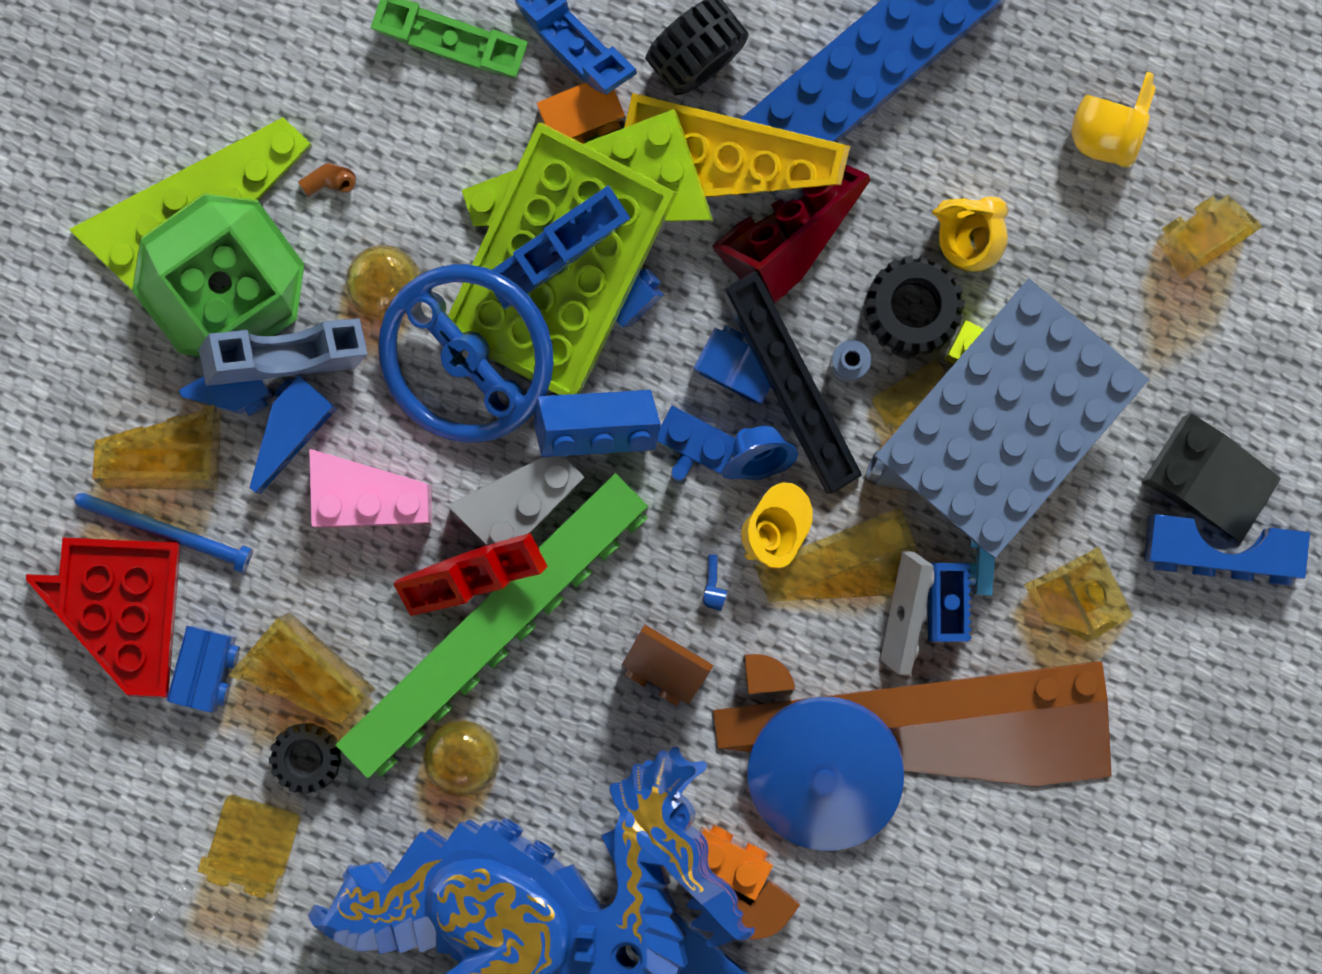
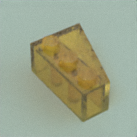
M215 405L202 408V411L182 417L177 415L167 418V421L145 428L143 426L95 440L92 479L102 489L218 491L221 414Z
M290 612L278 617L228 675L237 680L242 679L262 688V691L271 695L276 694L296 703V706L340 725L350 719L376 690L375 687Z

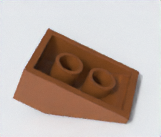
M645 624L622 663V666L628 669L625 674L626 677L645 687L648 681L661 688L658 696L677 707L681 701L689 705L714 666Z

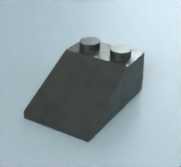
M1190 413L1181 418L1142 482L1241 543L1281 480V477L1224 433Z

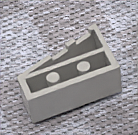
M541 457L447 506L486 545H490L528 533L532 535L586 478L565 457Z

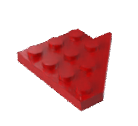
M62 537L59 575L26 574V581L129 697L149 698L168 697L181 545L176 542Z

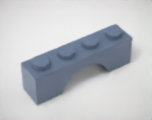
M360 318L325 321L309 329L280 336H256L249 333L248 330L208 334L199 347L206 386L355 369L368 355Z

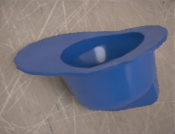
M759 426L752 429L743 428L737 433L733 446L734 457L724 465L721 474L723 478L759 481L789 469L796 462L799 453L796 446L787 443L780 432L771 426Z

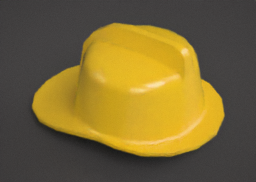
M779 483L772 486L763 495L754 512L742 525L741 542L746 551L744 554L746 559L757 560L770 568H782L789 565L794 559L813 522V509L810 499L800 487L793 483Z

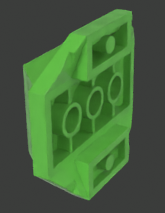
M203 193L140 238L132 292L178 353L200 357L199 347L208 334L248 330L249 333L256 336H275L296 321L304 262L258 200ZM218 271L227 273L230 276L228 286L223 289L211 287L208 280L213 273Z

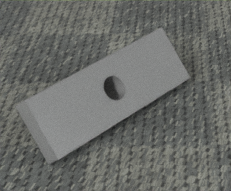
M902 551L880 660L898 675H911L914 660L919 655L918 639L921 625L924 624L927 617L926 601L929 588L934 583L933 565L915 552Z

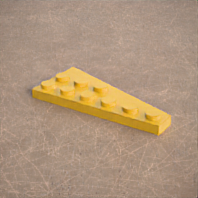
M632 93L624 128L672 109L677 111L705 198L841 185L850 150L849 145Z

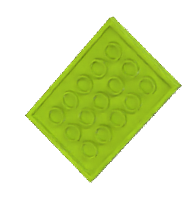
M538 122L472 265L485 267L490 270L494 269L513 256L514 251L543 233L544 228L606 186H610L631 219L575 262L528 294L540 310L548 327L552 342L553 370L548 390L558 395L581 394L678 193L550 126ZM463 282L448 317L462 333L473 331L481 334L489 344V358L532 380L535 366L534 347L530 333L521 316L513 306L504 309L492 290L480 285Z

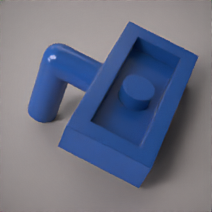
M672 405L660 427L657 442L681 454L676 465L672 468L671 475L676 482H682L686 479L694 461L722 475L721 471L724 465L733 455V446L736 439Z

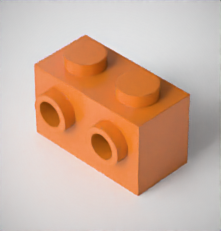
M713 824L711 830L701 826L699 832L704 835L708 842V864L710 870L726 881L734 890L756 900L773 867V864L766 860L769 853L749 842L745 848L731 841L734 836L732 833Z

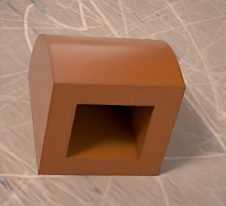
M763 654L744 655L748 694L795 690L793 678L781 662Z

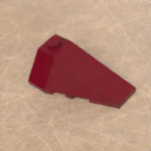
M846 165L841 185L803 188V197L785 203L781 198L771 204L775 213L757 223H754L752 217L749 216L736 224L712 245L714 252L739 279L751 272L757 271L773 303H776L804 278L871 181L870 176L865 172Z

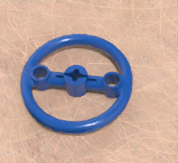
M451 264L437 267L417 276L406 284L393 298L385 312L378 343L379 362L384 381L402 411L416 424L430 433L444 439L462 443H480L495 440L510 434L523 425L535 413L537 396H546L553 370V348L548 327L532 299L516 283L502 274L485 267L469 264ZM452 282L480 285L500 295L516 309L525 322L534 347V374L526 395H523L521 387L515 381L503 380L487 360L490 350L486 339L477 332L467 331L462 333L446 314V302L442 296L432 291L434 287ZM422 302L429 305L432 309V318L427 317L423 313L421 308ZM405 313H407L411 324L421 329L427 328L442 345L443 349L440 357L444 369L450 375L458 378L469 376L484 393L486 409L492 415L497 416L498 420L480 425L452 422L427 409L415 397L402 375L397 353L398 331ZM464 350L469 354L466 358L462 355ZM498 391H502L508 396L510 400L509 406L499 400Z

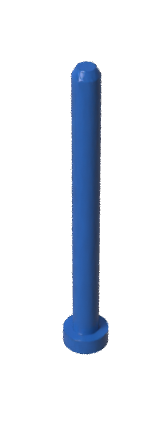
M78 493L74 500V503L79 508L234 564L233 570L242 574L246 572L253 554V549L243 545L238 550L86 493Z

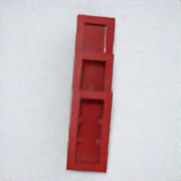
M531 533L436 563L397 579L393 585L409 615L414 616L466 604L475 595L501 590L511 581L540 575L548 566Z

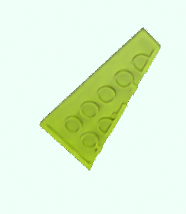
M674 109L583 143L677 192L678 194L664 222L713 221L677 111ZM516 169L461 190L473 226H490Z
M282 117L69 230L132 290L139 243L142 236L203 193L259 201L304 155L312 144Z

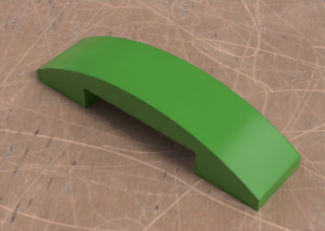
M380 0L370 27L382 35L421 51L485 72L514 79L517 78L528 46V41L494 29L490 32L420 8L418 3L409 0Z

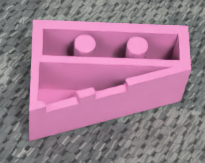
M309 449L312 527L339 528L433 524L431 485Z

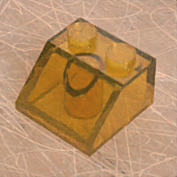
M1229 195L1218 202L1212 196L1194 208L1197 215L1185 222L1182 216L1163 227L1162 230L1165 235L1157 243L1182 280L1260 230L1262 226L1259 221Z

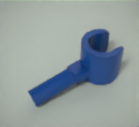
M711 554L708 555V579L703 603L708 608L721 611L727 590L716 588L718 555Z

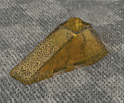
M898 508L799 548L790 564L782 568H770L763 563L754 567L768 602L884 596L894 594L902 551L915 552L917 554L918 551L902 509Z

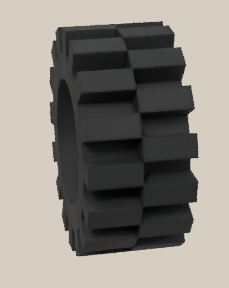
M301 723L290 726L276 737L275 743L271 745L270 751L272 753L271 757H269V764H272L273 768L271 773L273 777L276 776L278 778V784L289 788L290 792L309 794L319 791L328 786L339 773L338 770L342 764L340 757L342 751L336 746L337 738L334 734L328 732V729L323 726H318L315 723ZM301 743L314 745L320 753V764L311 773L299 772L292 764V752Z

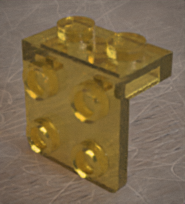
M238 795L228 796L224 801L210 851L201 857L197 872L206 874V881L216 885L228 887L230 882L245 886L243 892L256 897L266 898L267 893L274 894L280 890L300 824V816L295 812Z

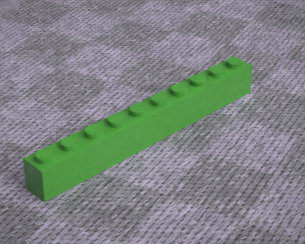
M615 473L539 547L548 566L540 575L511 581L503 589L493 591L362 718L336 746L367 778L372 777L375 773L383 777L398 762L393 756L403 746L410 750L426 735L421 728L431 719L436 723L443 719L453 709L449 701L457 693L461 692L466 696L481 681L477 674L487 664L494 669L509 654L505 647L515 637L520 642L523 641L537 627L533 620L543 610L549 615L565 600L560 594L571 583L577 588L592 574V570L588 566L598 556L605 561L620 546L616 539L626 529L633 534L648 519L644 514L648 509V505Z

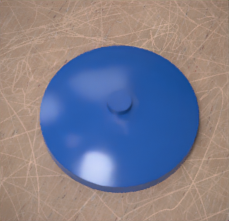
M814 697L788 705L772 716L763 726L751 750L748 763V785L753 803L762 819L784 839L813 850H842L854 847L872 838L893 817L903 792L904 763L895 736L876 714L860 704L846 699Z

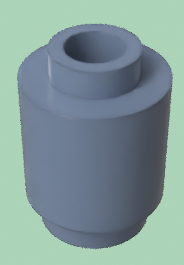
M856 340L844 341L837 346L831 356V370L841 381H858L870 368L871 353L862 342ZM847 353L857 355L859 358L858 365L849 366L845 362V355Z

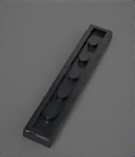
M751 272L721 289V293L826 494H832L861 477L862 473L758 272Z

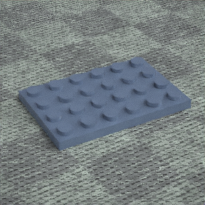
M1028 278L879 450L875 458L995 559L1150 379Z

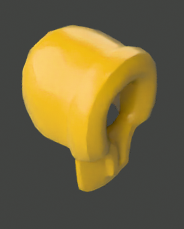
M1146 72L1134 108L1087 94L1084 96L1074 114L1071 127L1072 139L1082 155L1094 160L1117 164L1124 168H1129L1135 164L1150 119L1148 111L1156 90L1153 84V73Z
M983 197L980 200L966 198L948 199L941 201L937 208L932 210L931 214L936 216L940 222V248L946 260L952 266L964 272H979L988 270L999 262L1008 245L1005 218L1009 212L1007 203L999 197ZM972 234L974 236L975 248L970 241Z

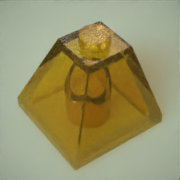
M1099 547L1024 584L1029 593L1031 603L1036 607L1042 620L1086 642L1096 639L1133 616Z

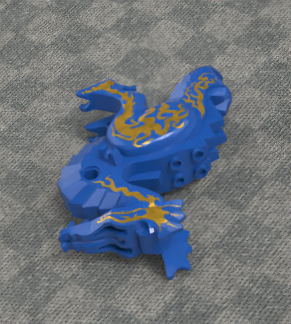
M677 746L672 747L669 752L665 750L659 751L654 761L647 760L643 765L634 764L631 774L627 779L622 780V782L613 783L609 787L614 804L620 813L615 829L601 835L616 866L618 888L617 895L611 904L599 903L574 864L565 867L553 857L556 852L551 847L539 840H536L533 844L521 836L524 830L519 825L507 818H503L502 822L494 819L483 823L482 826L472 820L460 822L448 840L432 829H428L426 833L423 831L419 832L391 874L381 862L358 866L349 865L342 875L344 882L330 908L314 904L308 913L309 920L315 928L323 932L325 936L333 939V941L355 951L378 950L379 954L394 950L403 953L415 947L419 948V952H423L436 947L437 953L451 954L452 958L460 962L455 968L444 974H681L682 968L688 964L683 939L687 935L674 915L677 907L666 887L671 883L667 873L668 870L693 896L687 902V907L703 911L699 917L691 922V926L703 931L715 932L706 941L707 947H717L734 939L746 941L755 932V927L748 928L743 925V911L738 909V897L733 888L710 870L707 839L701 832L691 826L695 820L696 812L689 799L682 795L686 787L697 776L702 774L708 765L705 761L690 762L686 760ZM626 946L635 948L639 955V961L630 959L626 952Z

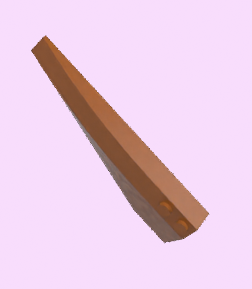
M1102 661L818 696L846 699L860 704L876 714L888 726L898 742L903 757L904 771L1028 786H1041L1112 776L1108 698ZM808 698L713 710L718 749L751 752L760 730L772 716L788 705Z

